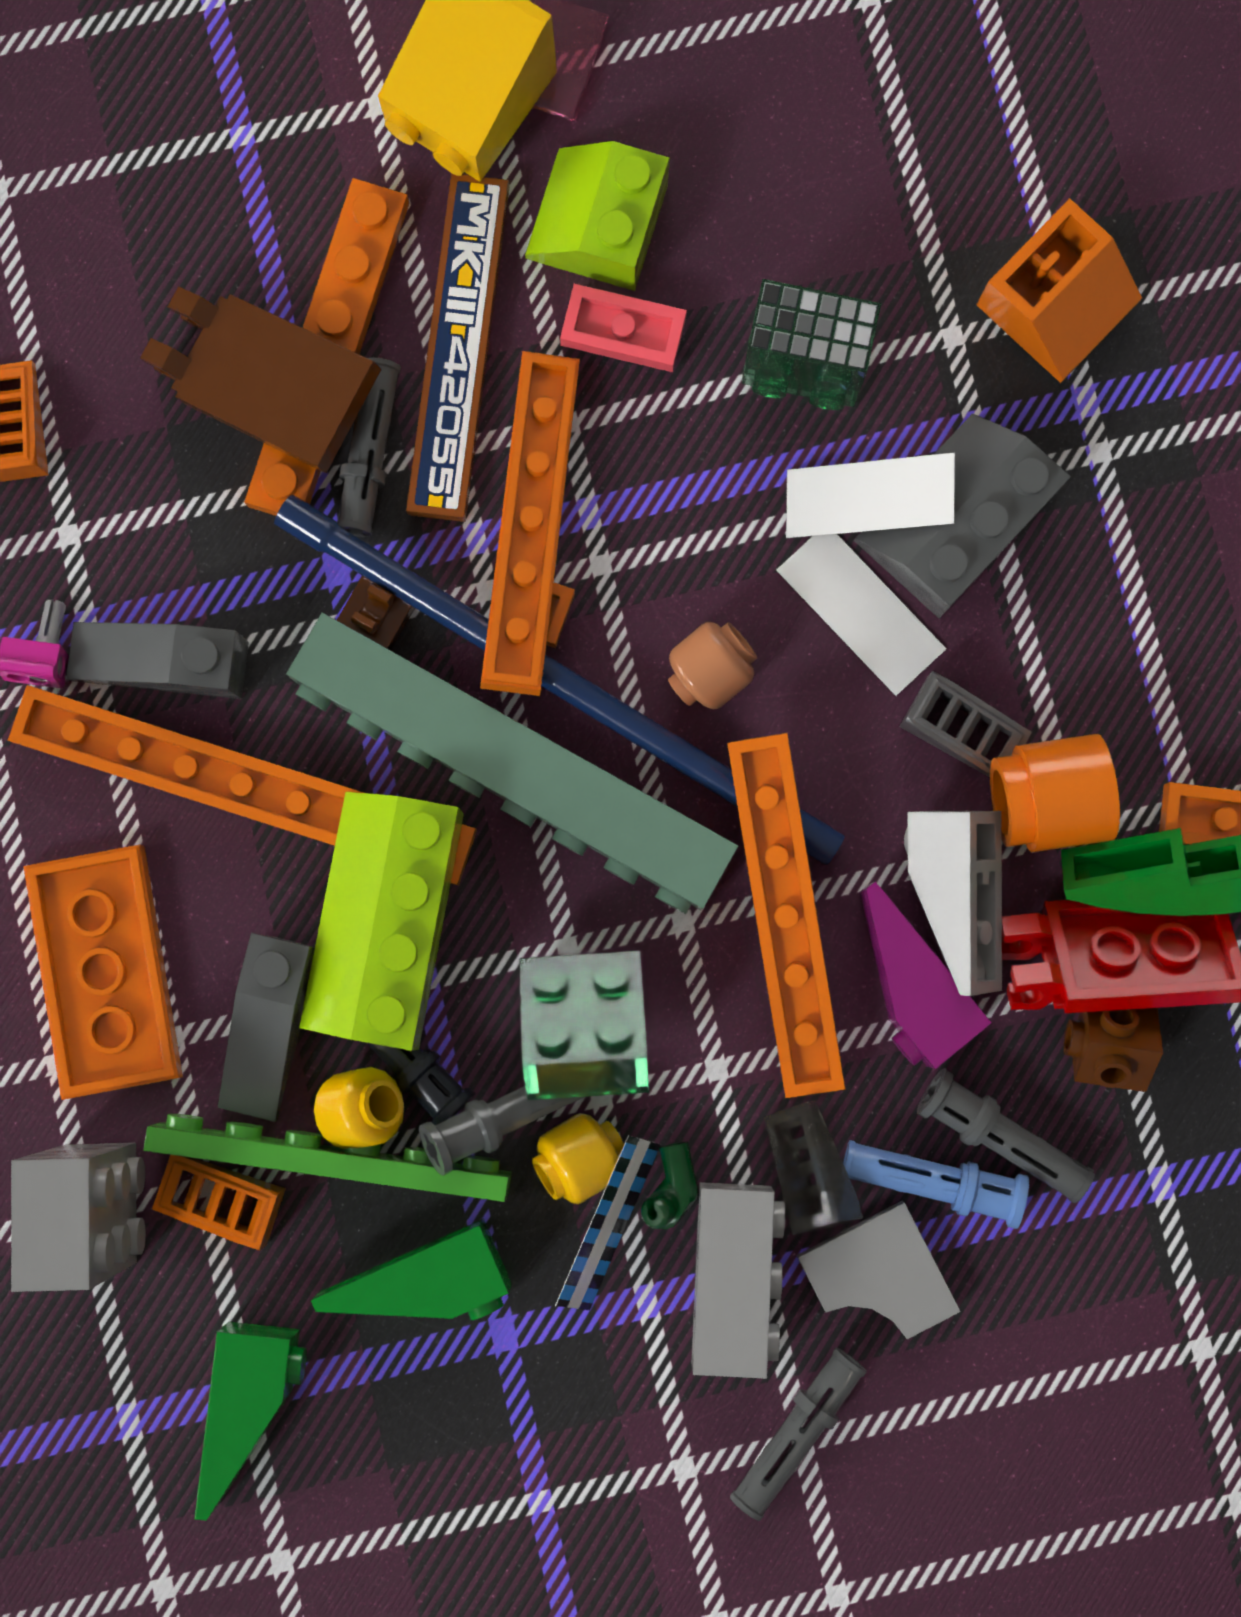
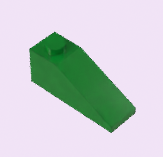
M483 1218L320 1291L311 1300L315 1312L453 1319L467 1312L470 1320L473 1321L503 1307L504 1303L501 1297L509 1294L512 1283Z
M228 1322L217 1331L195 1520H208L223 1500L293 1390V1384H302L306 1369L307 1348L298 1347L300 1329Z

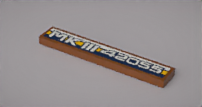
M451 173L406 512L410 516L466 522L509 196L508 180L484 177L479 182L470 175L457 176Z

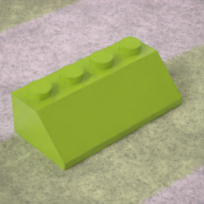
M345 792L299 1028L410 1051L419 1050L464 816L459 807L401 796Z

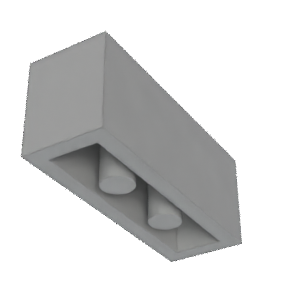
M699 1182L691 1360L693 1375L767 1379L768 1361H778L780 1327L779 1324L769 1323L770 1299L780 1300L782 1293V1263L772 1262L773 1238H783L785 1204L783 1201H774L775 1192L771 1186Z

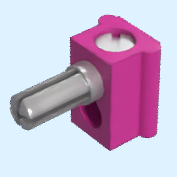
M47 600L45 602L39 633L35 641L2 637L0 645V676L4 681L60 689L64 687L69 655L59 644V636L66 605L58 600L55 602L54 600Z

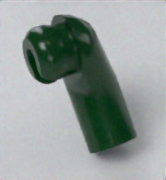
M688 1141L659 1147L665 1178L651 1196L643 1202L641 1208L643 1221L652 1229H669L680 1222L698 1197V1186Z

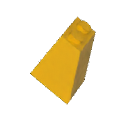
M425 0L378 94L386 128L403 143L413 145L415 142H418L432 151L435 160L452 174L461 176L465 172L481 182L557 73L552 15L529 0Z

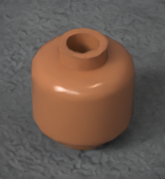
M707 621L671 650L669 661L674 674L668 678V682L687 705L691 706L694 702L698 701L707 708L718 709L752 682L755 673L752 663L757 659V655L747 640L731 623L727 622L721 627L717 623Z

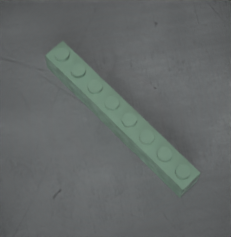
M321 613L286 673L294 682L300 685L295 693L298 697L325 712L331 703L351 713L346 722L351 727L375 740H378L382 731L402 742L397 751L401 755L426 769H429L433 760L454 771L448 780L454 785L480 798L484 789L505 800L500 808L504 813L529 827L532 826L536 818L557 830L551 839L583 856L587 847L608 858L603 868L632 885L636 883L639 876L660 887L655 897L684 914L688 912L691 905L699 910L704 908L738 848V845L324 613Z

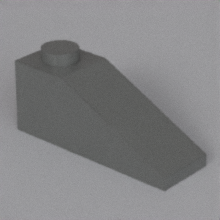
M73 622L66 680L242 699L249 642L236 630L180 624Z
M251 933L235 994L218 1108L274 1122L278 1120L301 1029L299 1026L315 950L314 946L269 935Z

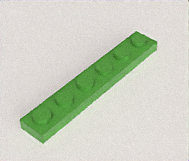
M167 1114L166 1123L159 1122L147 1126L143 1151L501 1202H505L509 1195L512 1171L499 1170L500 1160L470 1155L464 1158L463 1165L454 1163L452 1172L443 1176L436 1171L424 1148L405 1147L404 1156L380 1153L381 1144L363 1148L342 1149L335 1146L321 1145L322 1135L317 1133L286 1130L285 1139L262 1136V1126L241 1122H227L225 1131L202 1128L204 1118L185 1114Z

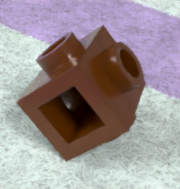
M1158 1008L1081 1012L1077 1020L1070 1019L1064 1035V1054L1072 1056L1074 1082L1146 1092L1163 1055Z

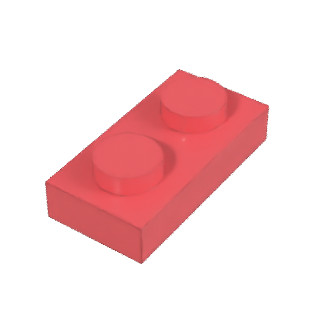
M574 283L560 336L561 346L673 372L687 310Z

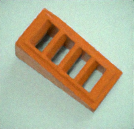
M32 360L0 365V381L19 378L21 380V389L0 392V404L21 401V410L0 412V425L22 422V430L0 433V446L23 443V451L0 454V482L49 475L36 365Z
M170 1155L152 1210L260 1251L267 1246L286 1188L196 1158ZM184 1170L194 1174L185 1202L181 1204L173 1201ZM205 1179L215 1182L204 1212L196 1209V1205ZM228 1187L236 1190V1194L229 1215L225 1219L217 1215ZM249 1195L258 1199L250 1224L246 1226L240 1224L239 1221Z

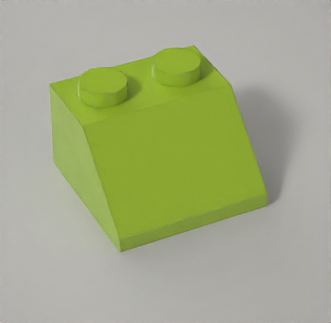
M615 141L559 148L525 258L635 291L668 187L669 157Z

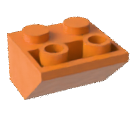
M1069 198L988 281L977 306L1061 383L1141 301L1142 296L1114 238Z

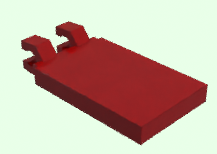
M1072 900L1044 901L1042 914L1029 913L1002 916V960H1030L1039 953L1042 954L1043 959L1041 963L1013 965L1011 967L1012 983H1008L1006 989L1011 1010H1040L1052 1002L1054 1009L1063 1008L1064 1013L1241 1002V953L1229 914L1189 916L1139 914L1100 908Z

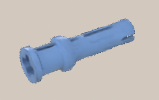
M852 1140L848 1142L841 1171L842 1179L847 1180L848 1178L893 1189L898 1192L950 1203L951 1209L956 1211L957 1215L966 1217L970 1212L995 1217L1005 1220L1007 1227L1017 1229L1021 1224L1029 1190V1177L1027 1175L1017 1174L1015 1178L981 1171L979 1170L978 1163L970 1161L967 1164L961 1163L960 1167L956 1168L915 1158L910 1155L858 1144Z

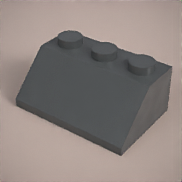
M973 413L934 454L955 453L954 524L863 531L854 540L939 619L1071 477L1026 436Z

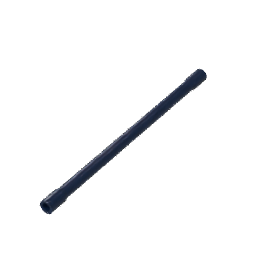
M291 494L284 501L274 520L276 526L316 551L329 554L485 651L488 618L347 532L334 519L295 495ZM545 654L542 687L738 808L731 768ZM800 809L807 854L827 866L841 846L845 835Z

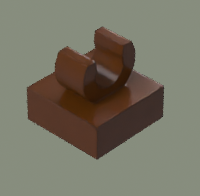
M362 576L337 621L391 651L415 608Z

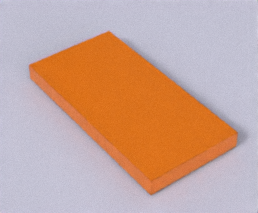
M139 844L23 866L61 1100L182 1078L183 1073L145 846Z

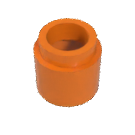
M1091 734L1016 745L1012 755L992 759L990 765L993 811H1001V840L1006 847L1026 844L1030 852H1038L1116 839L1120 824L1118 785L1109 749L1101 735Z

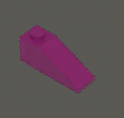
M875 881L860 891V896L889 1021L898 1030V1033L891 1039L912 1065L915 1066L922 1060L927 1067L936 1069L989 1026L991 1021L970 996L959 994L949 970Z

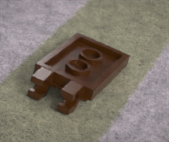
M178 286L167 307L181 315L180 318L186 323L202 330L188 357L176 349L150 338L140 359L154 366L153 369L158 373L174 380L171 389L177 392L175 397L185 405L327 473L382 369L374 361L231 294L227 299L220 296L216 305H213L201 296Z

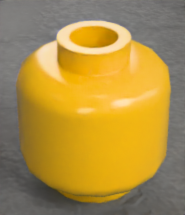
M373 1067L333 1075L321 1085L316 1094L314 1105L316 1125L323 1138L333 1146L342 1149L384 1144L397 1133L402 1124L404 1114L402 1092L396 1081L385 1071Z
M579 1113L547 1131L539 1138L537 1143L538 1155L532 1158V1163L541 1183L553 1199L558 1200L563 1197L571 1203L580 1204L606 1188L624 1143L617 1130L609 1121L606 1120L599 1124L590 1115Z

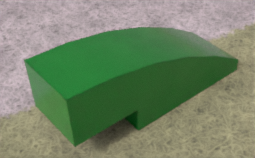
M1181 828L1061 850L1064 892L1068 900L1100 908L1139 914L1189 916L1241 912V835L1185 845Z

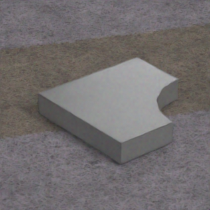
M903 1201L796 1255L825 1312L847 1306L873 1309L892 1320L906 1339L961 1312Z

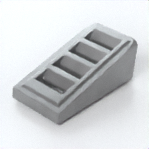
M934 671L927 676L899 726L990 777L991 760L985 756L999 731L1010 736L999 757L1012 755L1014 747L1026 744L1032 733L959 685ZM940 697L949 703L935 726L926 719ZM960 708L969 713L956 738L946 733ZM979 720H982L989 724L976 750H973L966 743Z

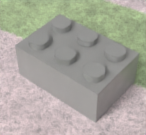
M136 1143L65 1144L11 1160V1292L90 1290L137 1263V1255H141L144 1251L146 1231L143 1218H136V1194L143 1192L145 1184V1164L142 1157H136Z

